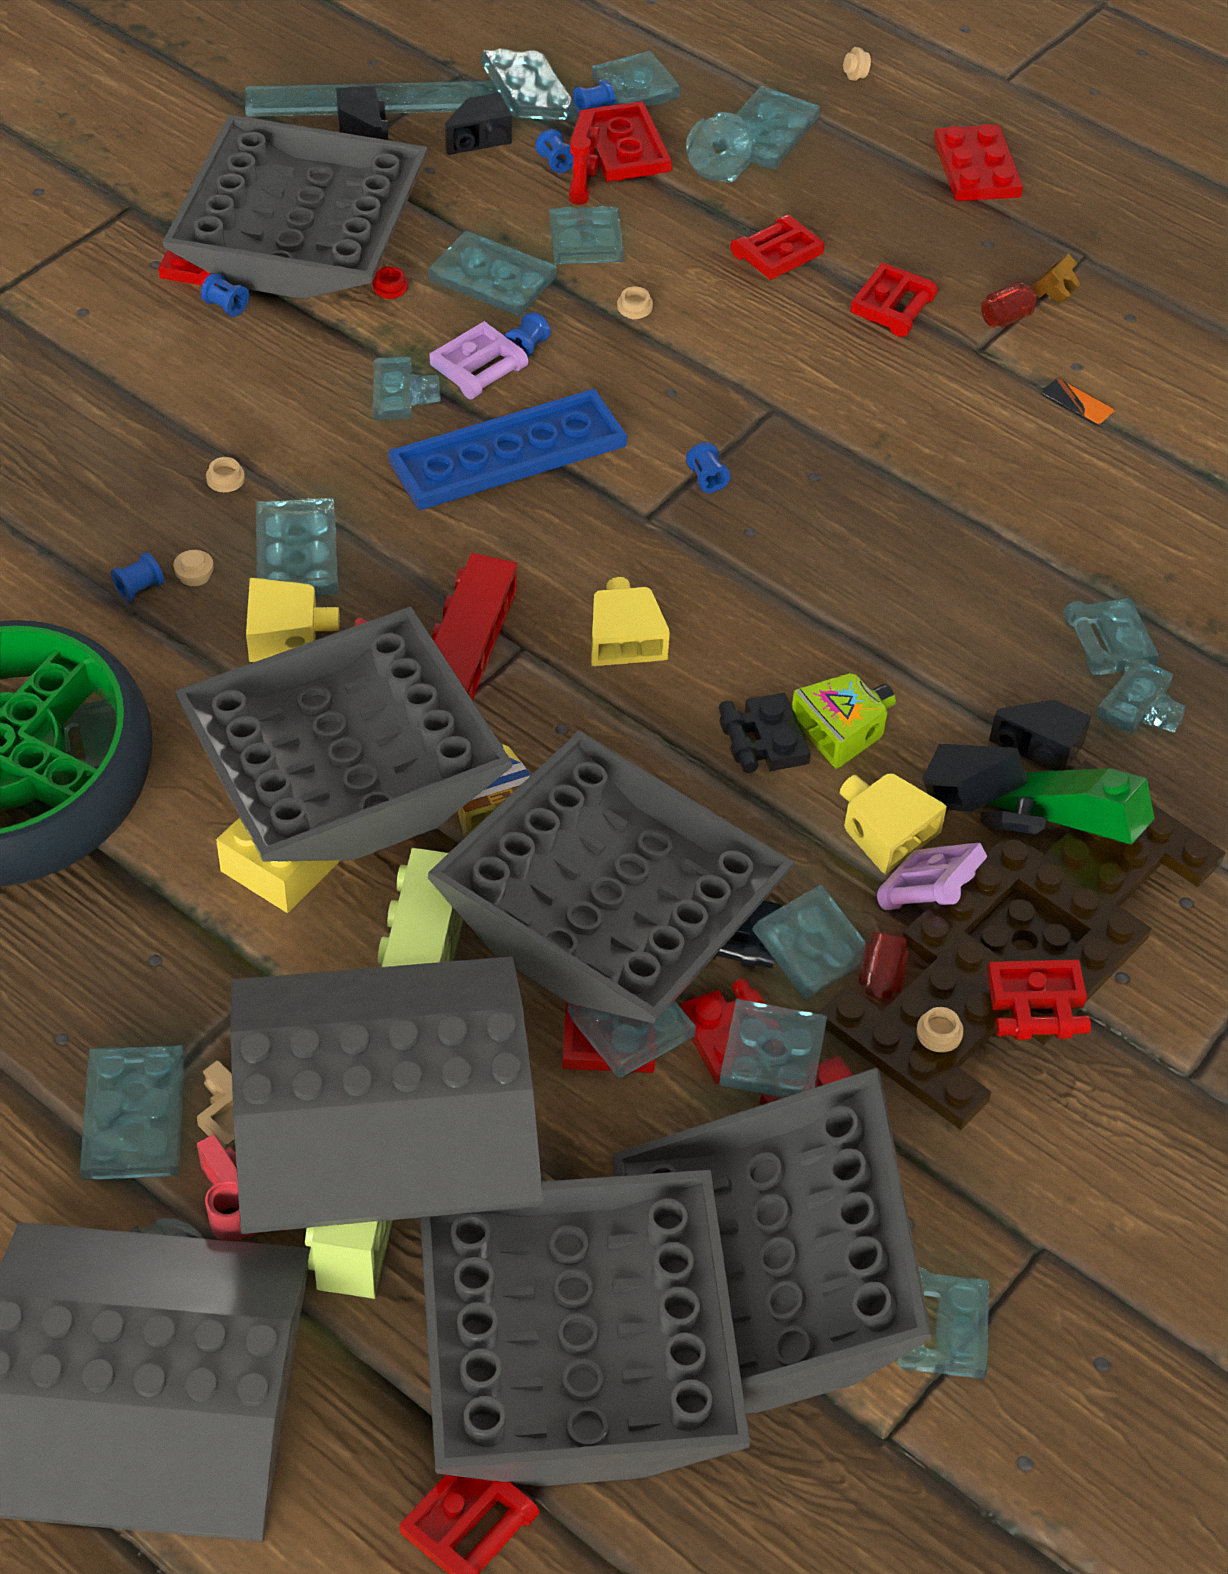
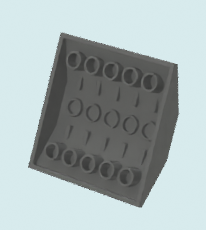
M229 114L163 240V247L211 274L217 272L222 274L227 282L235 286L242 285L249 290L306 299L372 283L428 154V147Z
M411 606L175 690L182 709L263 862L355 860L436 829L512 767L511 759Z
M578 731L428 873V879L495 956H513L515 969L566 1002L655 1023L789 873L795 862Z
M513 956L231 979L230 1037L233 1118L241 1234L543 1206L533 1084L523 1005Z
M877 1068L612 1154L615 1176L711 1170L746 1414L763 1412L852 1386L932 1338L881 1075Z
M711 1170L541 1182L543 1206L420 1217L436 1474L500 1482L509 1481L510 1483L532 1486L636 1479L750 1447Z
M18 1222L0 1264V1518L263 1542L308 1275L310 1248Z

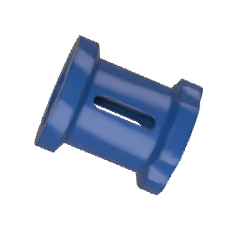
M603 80L599 82L598 86L586 89L582 86L576 87L573 90L575 109L579 114V110L615 105V93L612 85L608 80Z
M550 129L543 131L536 139V152L541 157L548 159V164L554 172L564 173L573 167V155L570 153V145L563 142V136L558 130ZM546 142H548L553 148L548 147L546 145ZM559 154H563L566 157V160H564Z
M218 272L210 274L203 282L200 295L204 302L219 305L231 317L240 315L246 308L249 301V291L246 287L242 285L235 286L227 282L226 278Z
M532 312L525 314L521 324L516 329L509 330L505 337L522 348L529 358L534 352V347L539 342L546 341L549 338L551 328L542 315Z
M709 442L699 443L692 447L686 455V463L698 475L697 480L700 489L705 493H714L717 490L723 489L729 483L731 477L727 466L721 464L718 459L719 452L716 446Z
M148 552L141 554L139 560L124 569L116 567L110 572L116 590L127 602L134 600L137 592L150 585L160 586L164 583V576L160 566Z

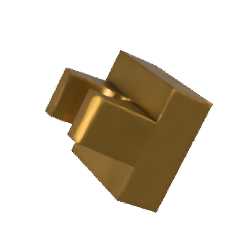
M1068 253L1049 268L1034 283L1031 289L1039 298L1047 294L1056 302H1063L1071 295V292L1080 286V282L1072 270L1078 263Z

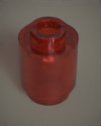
M1022 282L1009 285L988 295L986 300L981 303L983 319L991 328L997 326L1004 328L1032 315L1035 309L1036 296L1033 290Z
M872 931L871 941H866L858 978V984L866 986L865 994L891 999L893 991L902 992L910 950L906 949L908 938Z

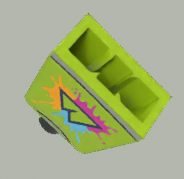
M849 673L795 690L792 710L803 733L832 766L837 769L882 737L887 718V709L895 705L896 698L889 685L883 683L870 690L857 675Z

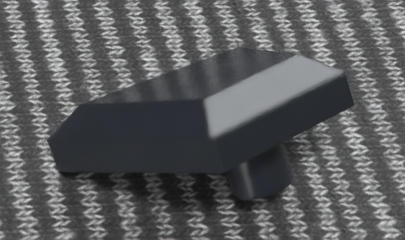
M1018 798L1015 813L1005 811L981 812L980 822L989 830L1010 831L1012 833L1035 836L1045 828L1046 818L1033 816L1035 800Z

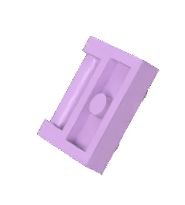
M484 321L431 352L430 365L458 385L468 399H473L482 393L484 387L512 370L519 371L528 365V357L522 348ZM498 356L504 357V359L475 376L471 374Z
M981 843L914 850L878 889L877 900L879 905L884 910L901 908L903 904L934 901H937L940 905L957 903L961 895L960 887L975 876V870L987 858Z

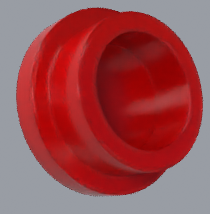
M392 266L383 267L377 271L373 279V291L385 299H396L407 292L408 280L401 269Z

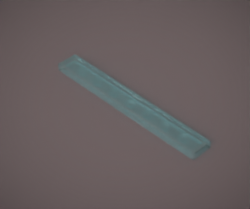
M509 81L247 86L245 88L246 117L336 115V88L376 86L378 100L384 99L385 113L455 112L469 97L500 92L508 109L511 110Z

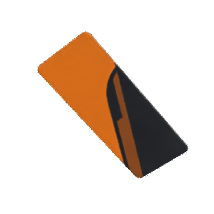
M1059 378L1055 379L1042 391L1043 394L1096 424H1101L1115 411L1113 408Z

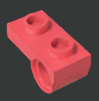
M214 1134L198 1142L197 1148L201 1168L213 1185L205 1197L212 1234L217 1239L225 1241H239L245 1237L248 1239L257 1234H241L236 1153L231 1147L223 1149ZM228 1208L238 1209L236 1212L232 1214L221 1213L223 1210Z

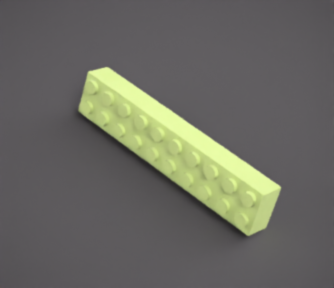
M412 848L408 865H400L397 876V891L401 892L398 901L391 900L387 918V926L392 927L390 936H382L379 945L378 963L382 964V967L454 961L463 918L428 879L429 871L448 853ZM393 1220L307 1228L305 1245L311 1247L308 1269L315 1271L317 1290L375 1299Z

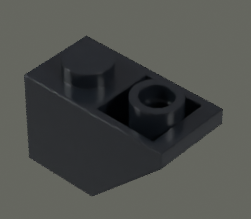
M376 86L336 88L339 132L388 140L384 99L378 100Z
M500 92L467 98L445 123L447 155L512 143V115Z
M1054 699L1000 708L995 713L989 741L1001 747L1018 748L1021 756L1038 763L1042 767L1053 771L1067 770L1085 742L1092 716Z
M939 744L922 779L927 794L946 805V810L972 812L1025 785L1027 776L1018 748Z

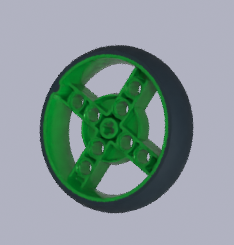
M25 620L0 621V680L30 676L16 693H0V810L16 808L35 799L53 807V809L33 819L0 828V886L20 884L43 878L76 863L94 851L111 836L131 812L145 784L151 761L153 742L150 714L144 696L127 668L96 641L68 628L50 623ZM92 692L101 696L112 706L117 721L113 741L98 769L66 754L65 734L62 725Z

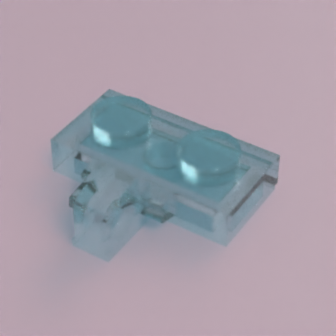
M411 357L376 358L374 360V420L412 418V404L440 402L439 376L412 374Z
M1138 658L1099 705L1096 717L1131 734L1136 731L1143 721L1148 724L1154 723L1157 727L1175 732L1183 721L1186 706L1170 699L1171 697L1165 693L1171 686L1173 673Z

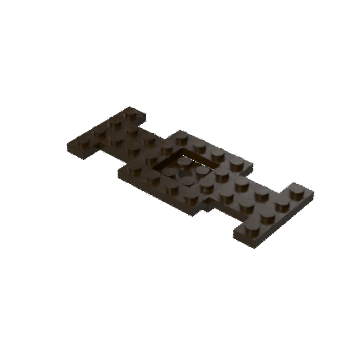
M1085 760L1075 770L1099 768ZM1153 804L1155 819L1132 845L1072 828L1044 855L1009 831L986 853L987 858L975 870V876L960 887L961 895L957 903L940 905L935 901L903 932L901 943L931 964L883 1011L847 985L818 1012L816 1023L961 1131L989 1102L991 1091L959 1067L996 1031V1018L1013 1017L1011 1010H993L986 973L989 962L1079 960L1087 1002L1149 938L1152 928L1120 907V905L1161 864L1196 887H1199L1222 863L1226 852ZM993 910H995L981 925H979ZM1025 940L1031 943L1035 949L1022 951L1017 949L1012 942ZM932 1008H948L959 1017L964 1032L961 1043L955 1049L948 1052H935L923 1046L919 1041L916 1033L918 1021L923 1014ZM1071 1008L1072 1016H1073L1080 1008ZM1030 1009L1031 1017L1053 1016L1052 1009ZM1054 1034L1032 1035V1037L1042 1045H1045Z

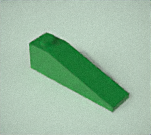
M1110 768L1026 772L1027 781L1025 785L988 803L992 806L1016 812L1018 798L1035 800L1033 816L1043 817L1049 822L1131 845L1155 819L1147 778Z

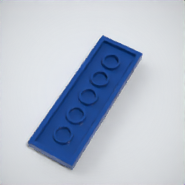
M591 389L389 450V463L420 511L625 447L627 444V434L597 391Z

